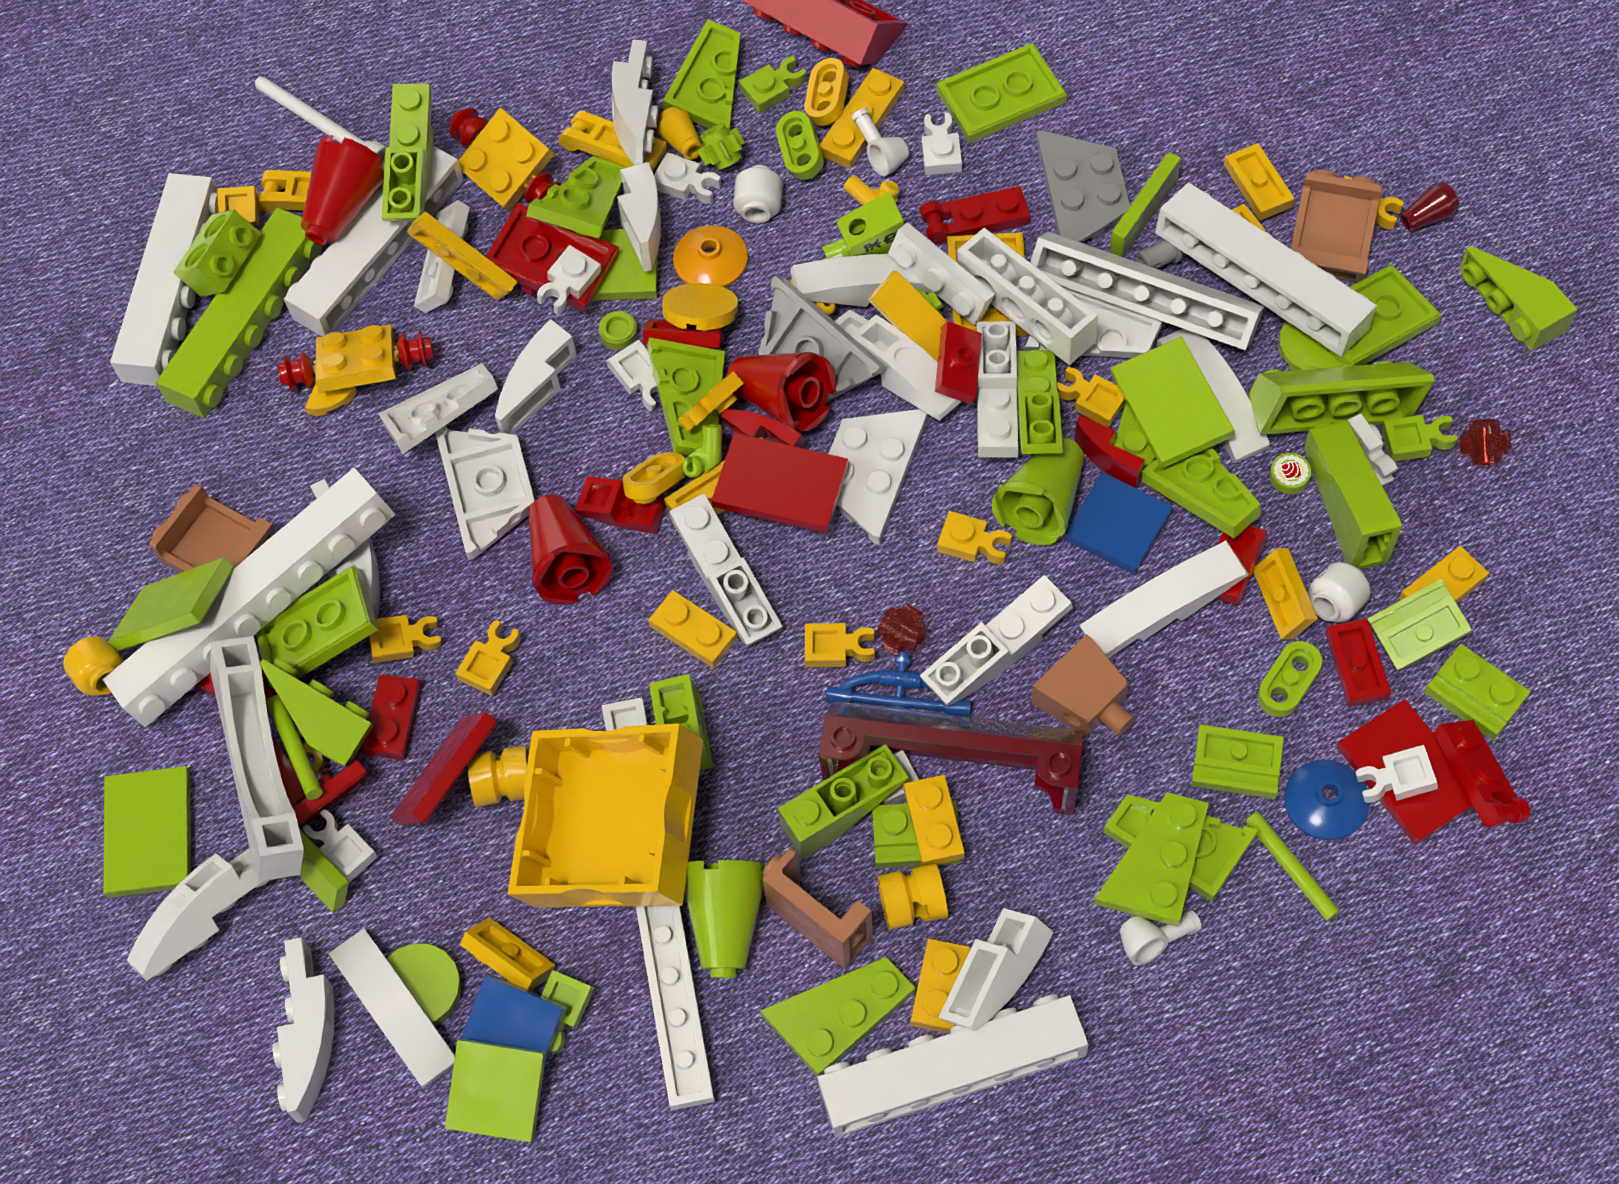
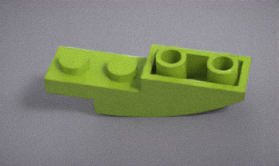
M393 84L389 147L385 149L382 202L383 221H414L424 211L429 185L434 132L431 126L432 88L430 84Z
M1050 350L1016 351L1017 417L1021 453H1063L1055 354Z

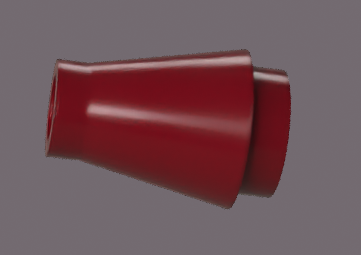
M1447 183L1432 184L1405 211L1401 212L1399 217L1403 226L1412 233L1421 227L1453 216L1454 210L1459 208L1460 203L1456 193Z

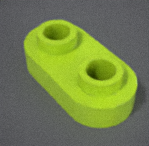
M792 111L785 114L776 126V135L784 164L794 178L799 180L811 179L820 172L824 163L815 127L804 112Z
M1296 641L1288 644L1283 649L1263 679L1258 691V703L1265 713L1274 717H1286L1297 709L1318 677L1322 667L1321 653L1314 645L1304 641ZM1302 663L1306 670L1298 671L1292 664ZM1280 694L1285 698V701L1281 703L1276 702L1271 696Z

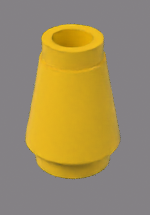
M670 107L664 110L658 116V135L683 155L685 159L692 160L699 156L697 149L703 145L688 112L678 107Z

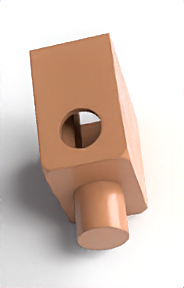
M1087 634L1047 671L1032 688L1031 702L1035 706L1073 730H1082L1083 736H1089L1102 723L1117 736H1121L1135 720V717L1121 706L1127 697L1129 686L1127 680Z

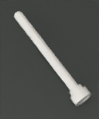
M265 77L256 79L255 86L259 91L325 134L334 135L333 139L339 143H342L344 137L349 138L377 153L382 158L380 166L384 170L386 146L378 141H363Z

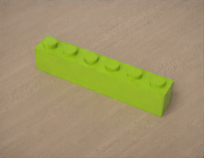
M278 207L275 209L260 231L262 235L226 290L216 294L155 382L166 402L204 419L211 408L218 405L224 389L232 377H236L240 373L243 361L249 352L261 342L266 327L273 318L280 314L289 288L294 283L300 281L311 261H314L321 253L322 245L306 238L305 231L301 228L302 217Z

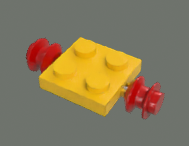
M501 107L490 121L485 117H479L478 111L474 108L460 110L452 117L449 129L450 136L454 139H460V144L467 149L458 160L461 171L506 210L510 211L523 194L525 201L529 204L536 198L542 200L546 197L548 189L553 185H562L560 182L553 183V176L550 173L540 174L555 153Z
M391 324L383 326L370 325L361 330L344 333L331 332L325 336L317 337L316 360L312 361L304 351L301 352L299 360L291 361L288 355L285 354L283 356L284 363L278 364V373L282 386L288 385L291 392L295 391L296 384L304 383L308 389H311L316 380L319 393L396 379L395 362L401 361V364L408 371H412L414 362L420 361L428 368V360L434 359V350L431 337H423L421 330L418 331L417 338L409 340L402 333L397 346H395Z

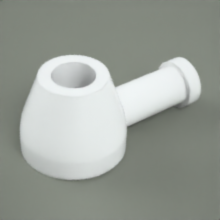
M867 107L856 111L851 116V119L857 123L868 142L867 155L873 169L881 176H886L897 170L909 155L905 141L901 137H881L869 116Z
M1192 910L1184 913L1178 927L1166 924L1159 928L1147 919L1135 916L1121 926L1120 935L1124 950L1132 964L1143 965L1160 955L1168 943L1190 932L1195 933L1201 930L1202 926L1199 917Z

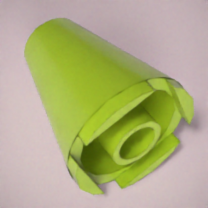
M1062 437L1063 453L1034 454L996 490L992 498V512L1003 528L1008 524L1017 531L1015 537L1021 541L1034 545H1051L1067 531L1084 461V453L1074 440Z
M718 860V863L707 864V868H704V861L688 862L685 896L701 968L703 970H710V978H736V970H744L746 967L764 887L762 878L764 877L763 871L766 864L761 865L760 862Z

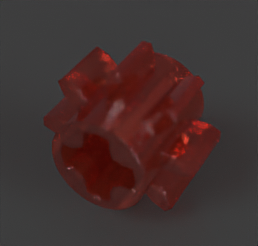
M1497 419L1469 422V430H1464L1463 435L1459 436L1461 455L1470 454L1471 463L1475 465L1497 464L1502 461V454H1507L1508 449L1511 448L1510 429L1500 430V421Z
M907 603L903 609L889 608L877 628V633L883 636L881 638V641H883L882 648L895 656H898L901 651L906 650L914 653L922 644L928 631V627L922 624L923 620L921 617L923 612Z

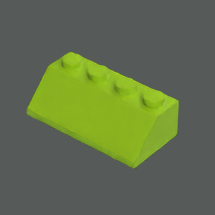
M1381 361L1373 365L1356 366L1355 364H1344L1339 367L1321 369L1311 366L1301 370L1283 372L1273 369L1259 373L1248 395L1259 435L1309 431V429H1313L1321 423L1333 422L1335 424L1344 422L1360 413L1369 424L1382 425L1384 420L1413 416L1435 382L1432 373L1410 362L1393 363L1392 361Z

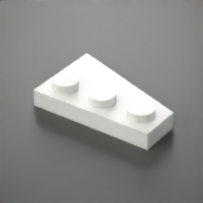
M1061 286L1098 314L1096 343L1086 350L1082 356L1134 358L1152 350L1162 327V321ZM1031 335L1025 345V351L1049 350Z
M482 363L378 414L384 427L401 453L404 454L465 411L485 400L490 394L498 390L493 376Z

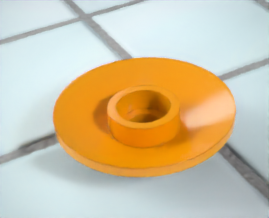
M707 225L689 231L679 240L674 250L673 263L677 275L686 284L709 283L725 288L736 282L744 273L748 263V252L744 241L736 232L723 226ZM706 250H714L711 253L704 252Z

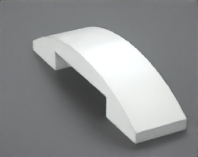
M1181 329L1157 340V346L1159 347L1181 336L1183 337L1235 430L1234 437L1221 442L1234 463H1238L1269 448L1270 443L1267 435H1259L1249 397L1227 362L1205 336Z
M364 928L328 953L423 1089L454 1066L455 1055Z

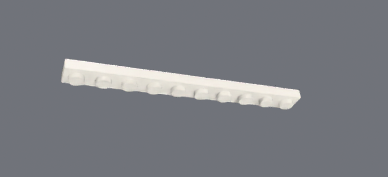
M642 697L602 705L606 731L625 726L648 725ZM636 906L671 1111L715 1102L680 906Z

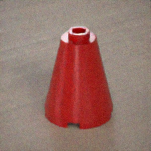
M327 135L320 139L316 148L301 228L305 231L307 239L319 245H325L326 242H335L384 183V170L380 166L382 158L367 146L344 137L342 143L332 141L334 135Z
M800 352L740 356L732 362L728 369L727 376L734 371L743 382L733 393L792 429L809 431L818 426L829 412L830 407L825 405L829 393H835V375L829 360L816 353Z
M551 494L541 496L534 501L529 509L532 583L539 596L544 601L553 604H573L579 602L578 595L589 591L591 596L598 593L608 583L612 573L610 558L605 549L565 498L560 495Z

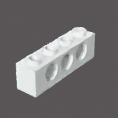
M983 228L957 250V263L995 294L990 304L1068 365L1072 364L1096 343L1098 314L987 229Z

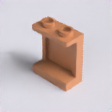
M1315 170L1314 173L1307 172L1290 249L1300 253L1305 259L1325 272L1332 274L1336 279L1355 283L1363 280L1367 271L1368 255L1383 186L1375 184V180L1368 177L1356 176L1351 180L1339 178L1336 173L1328 170Z
M195 484L188 493L180 497L176 509L166 522L160 524L155 529L149 545L160 562L180 573L225 557L234 566V569L277 532L272 523L261 517L256 522L210 498L204 487Z
M789 848L783 856L777 854L766 865L762 880L767 907L846 970L873 938L871 910L857 900L842 919H839L798 886L801 881L798 853L792 848Z

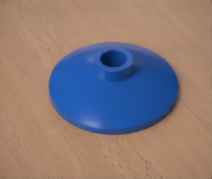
M1316 760L1302 765L1291 775L1284 792V805L1290 820L1303 833L1320 840H1339L1352 835L1364 823L1370 807V803L1364 801L1362 791L1368 790L1365 783H1358L1353 769L1333 760ZM1329 789L1334 791L1337 798L1332 800L1326 799L1322 795V790Z

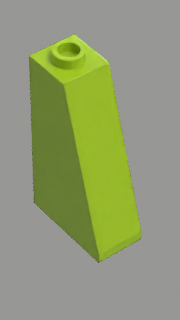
M1344 421L1335 424L1333 422H1324L1313 429H1309L1304 451L1346 563L1358 569L1389 563L1402 529V523L1349 422Z

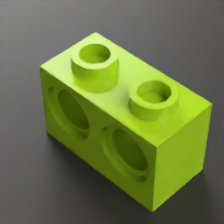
M235 209L213 214L209 217L173 273L201 297L222 293L226 290L262 234Z
M690 674L649 683L656 725L679 723L703 739L700 770L712 768L713 762L701 696Z

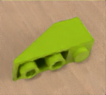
M1473 246L1466 248L1459 268L1463 279L1470 286H1474L1485 298L1489 309L1499 314L1509 325L1512 334L1517 340L1523 341L1531 351H1534L1569 330L1578 309L1553 281Z
M276 658L274 663L271 664L262 659L260 666L307 744L313 750L340 766L347 768L373 728L372 723L366 720L370 713L350 701L345 706L340 705L330 699L334 693L332 690L313 679L309 685L296 679L295 675L298 671L282 660Z
M885 744L778 808L780 826L800 857L804 859L839 838L905 783L909 777Z

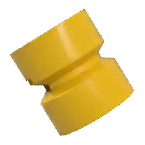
M527 745L504 748L501 756H496L492 750L474 754L467 766L471 794L476 807L499 804L503 796H507L511 802L524 800V782L529 756Z
M936 863L913 867L910 875L907 876L901 871L877 875L879 894L888 930L912 926L915 918L918 917L925 923L948 918L945 892Z

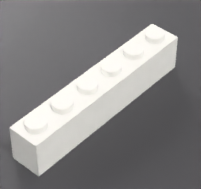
M435 146L432 148L429 185L424 211L432 217L464 181L458 159ZM383 185L338 239L322 255L315 258L307 273L299 282L294 283L289 288L284 298L292 319L320 336L334 332L414 240L406 232L413 221L382 220Z
M168 174L110 361L121 382L157 386L155 382L175 355L179 340H183L185 336V319L188 309H191L194 305L195 291L177 277L173 271L209 217L218 213L217 188L212 177Z
M1188 182L1160 208L1155 231L1157 235L1340 357L1369 330L1377 307L1376 304Z
M1046 232L1038 237L1030 261L1032 265L1060 286L1246 350L1252 343L1265 307L1051 232Z
M1056 994L1048 995L1036 1000L1032 1008L1017 1012L1016 1008L999 1011L992 1017L991 1021L986 1022L976 1031L956 1025L950 1029L951 1034L934 1039L933 1035H924L911 1040L908 1043V1048L892 1052L890 1048L880 1049L867 1055V1061L850 1066L849 1062H841L827 1067L824 1070L825 1074L818 1076L817 1079L835 1138L1085 1057L1089 1044L1071 996L1058 998Z

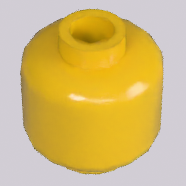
M91 636L77 641L69 648L64 657L63 667L66 675L83 694L99 696L111 693L103 679L122 664L124 659L105 638Z

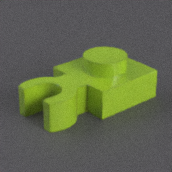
M791 56L784 59L780 64V68L775 71L768 64L739 81V88L760 114L790 97L789 87L802 86L807 81V73L805 69L797 73H791V71L797 68L796 58Z
M1423 415L1384 420L1381 430L1388 455L1395 462L1430 457L1432 446L1441 450L1455 447L1458 440L1457 435L1445 436L1440 432V430L1450 429L1453 422L1452 417H1438L1432 424H1425Z
M555 970L551 971L541 996L567 1007L551 1052L558 1054L565 1045V1034L563 1031L565 1025L578 1028L595 988Z

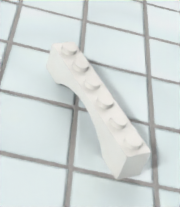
M254 636L212 641L210 672L257 882L300 875L304 848L296 814L286 794L276 760L267 714L262 670Z

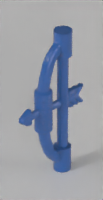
M901 651L894 660L896 664H899L898 671L882 669L881 671L862 673L846 679L838 687H827L826 702L833 703L834 701L886 705L899 709L914 708L943 711L949 715L970 717L971 701L960 700L947 707L943 701L903 697L904 687L917 689L925 687L930 689L920 678L922 673L906 671V665L911 664L906 651ZM879 682L880 685L896 686L895 696L852 692L853 689H851L854 686ZM890 712L888 714V717L894 715L893 718L900 719L899 716L904 719L906 718L902 713Z

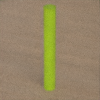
M278 695L272 696L266 702L306 798L308 800H315L323 793L288 710Z
M1257 811L1249 816L1245 823L1249 827L1259 830L1257 834L1259 840L1324 919L1329 922L1341 912L1262 815Z

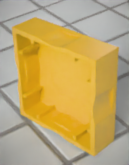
M679 723L625 726L610 731H592L584 728L532 731L524 782V812L519 831L516 835L508 895L534 908L683 906L703 739Z

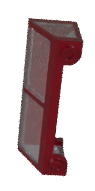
M834 701L824 715L819 761L823 781L868 755L871 750H876L885 744L892 753L903 750L908 755L1036 770L1034 790L1044 791L1049 796L1053 806L1052 813L1073 815L1079 782L1083 731Z

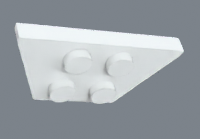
M921 409L842 419L829 451L830 455L848 458L849 462L836 506L839 507L841 514L851 523L855 521L868 533L869 539L875 544L880 545L928 420V414Z
M445 425L435 433L468 560H472L529 515L530 506L535 499L517 435L506 433L489 434L484 430L469 428L467 433L448 430Z

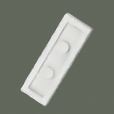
M457 200L437 212L435 219L463 239L468 230V223L466 221L470 207ZM429 249L427 250L414 307L424 313L448 302L453 293L451 283L455 271L453 267Z
M908 222L898 229L888 255L920 280L929 290L934 291L936 295L971 324L975 325L984 317L995 294Z

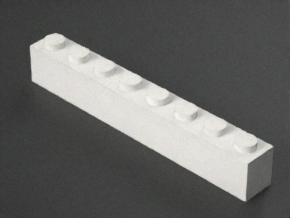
M352 468L232 570L201 623L146 642L107 675L103 681L121 707L141 725L147 727L210 673L212 641L254 636L393 518L395 513L355 468Z

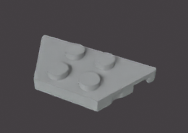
M1037 131L1036 142L1057 234L1080 243L1089 238L1094 241L1102 236L1108 228L1116 226L1130 207L1116 148L1047 131Z
M775 275L773 277L771 287L775 288L771 311L766 310L764 321L765 335L761 340L759 355L813 352L821 357H825L833 368L836 385L835 393H829L827 402L884 372L886 366L788 280L783 276Z

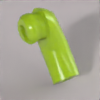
M702 425V445L683 461L682 469L685 475L690 478H697L704 473H708L720 463L722 459V425Z

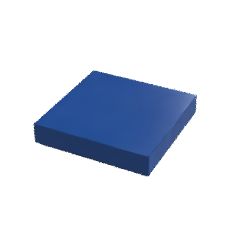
M1102 472L1064 533V540L1135 575L1170 517L1173 506Z
M487 974L483 978L461 1038L546 1051V1065L567 1007L501 978Z

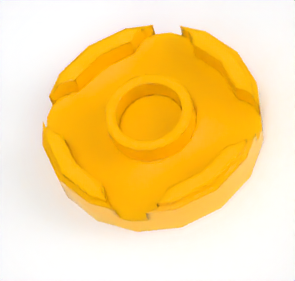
M691 283L679 285L668 290L663 295L662 315L669 323L682 329H687V324L696 325V330L700 331L720 329L731 324L735 320V314L738 312L737 296L732 291L714 284Z

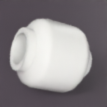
M755 165L741 171L735 181L733 199L735 210L745 220L752 223H763L779 213L781 208L783 191L781 177L764 165Z
M1337 562L1329 565L1310 584L1308 595L1316 615L1326 621L1342 623L1349 621L1368 602L1371 591L1369 582L1360 569L1348 563Z

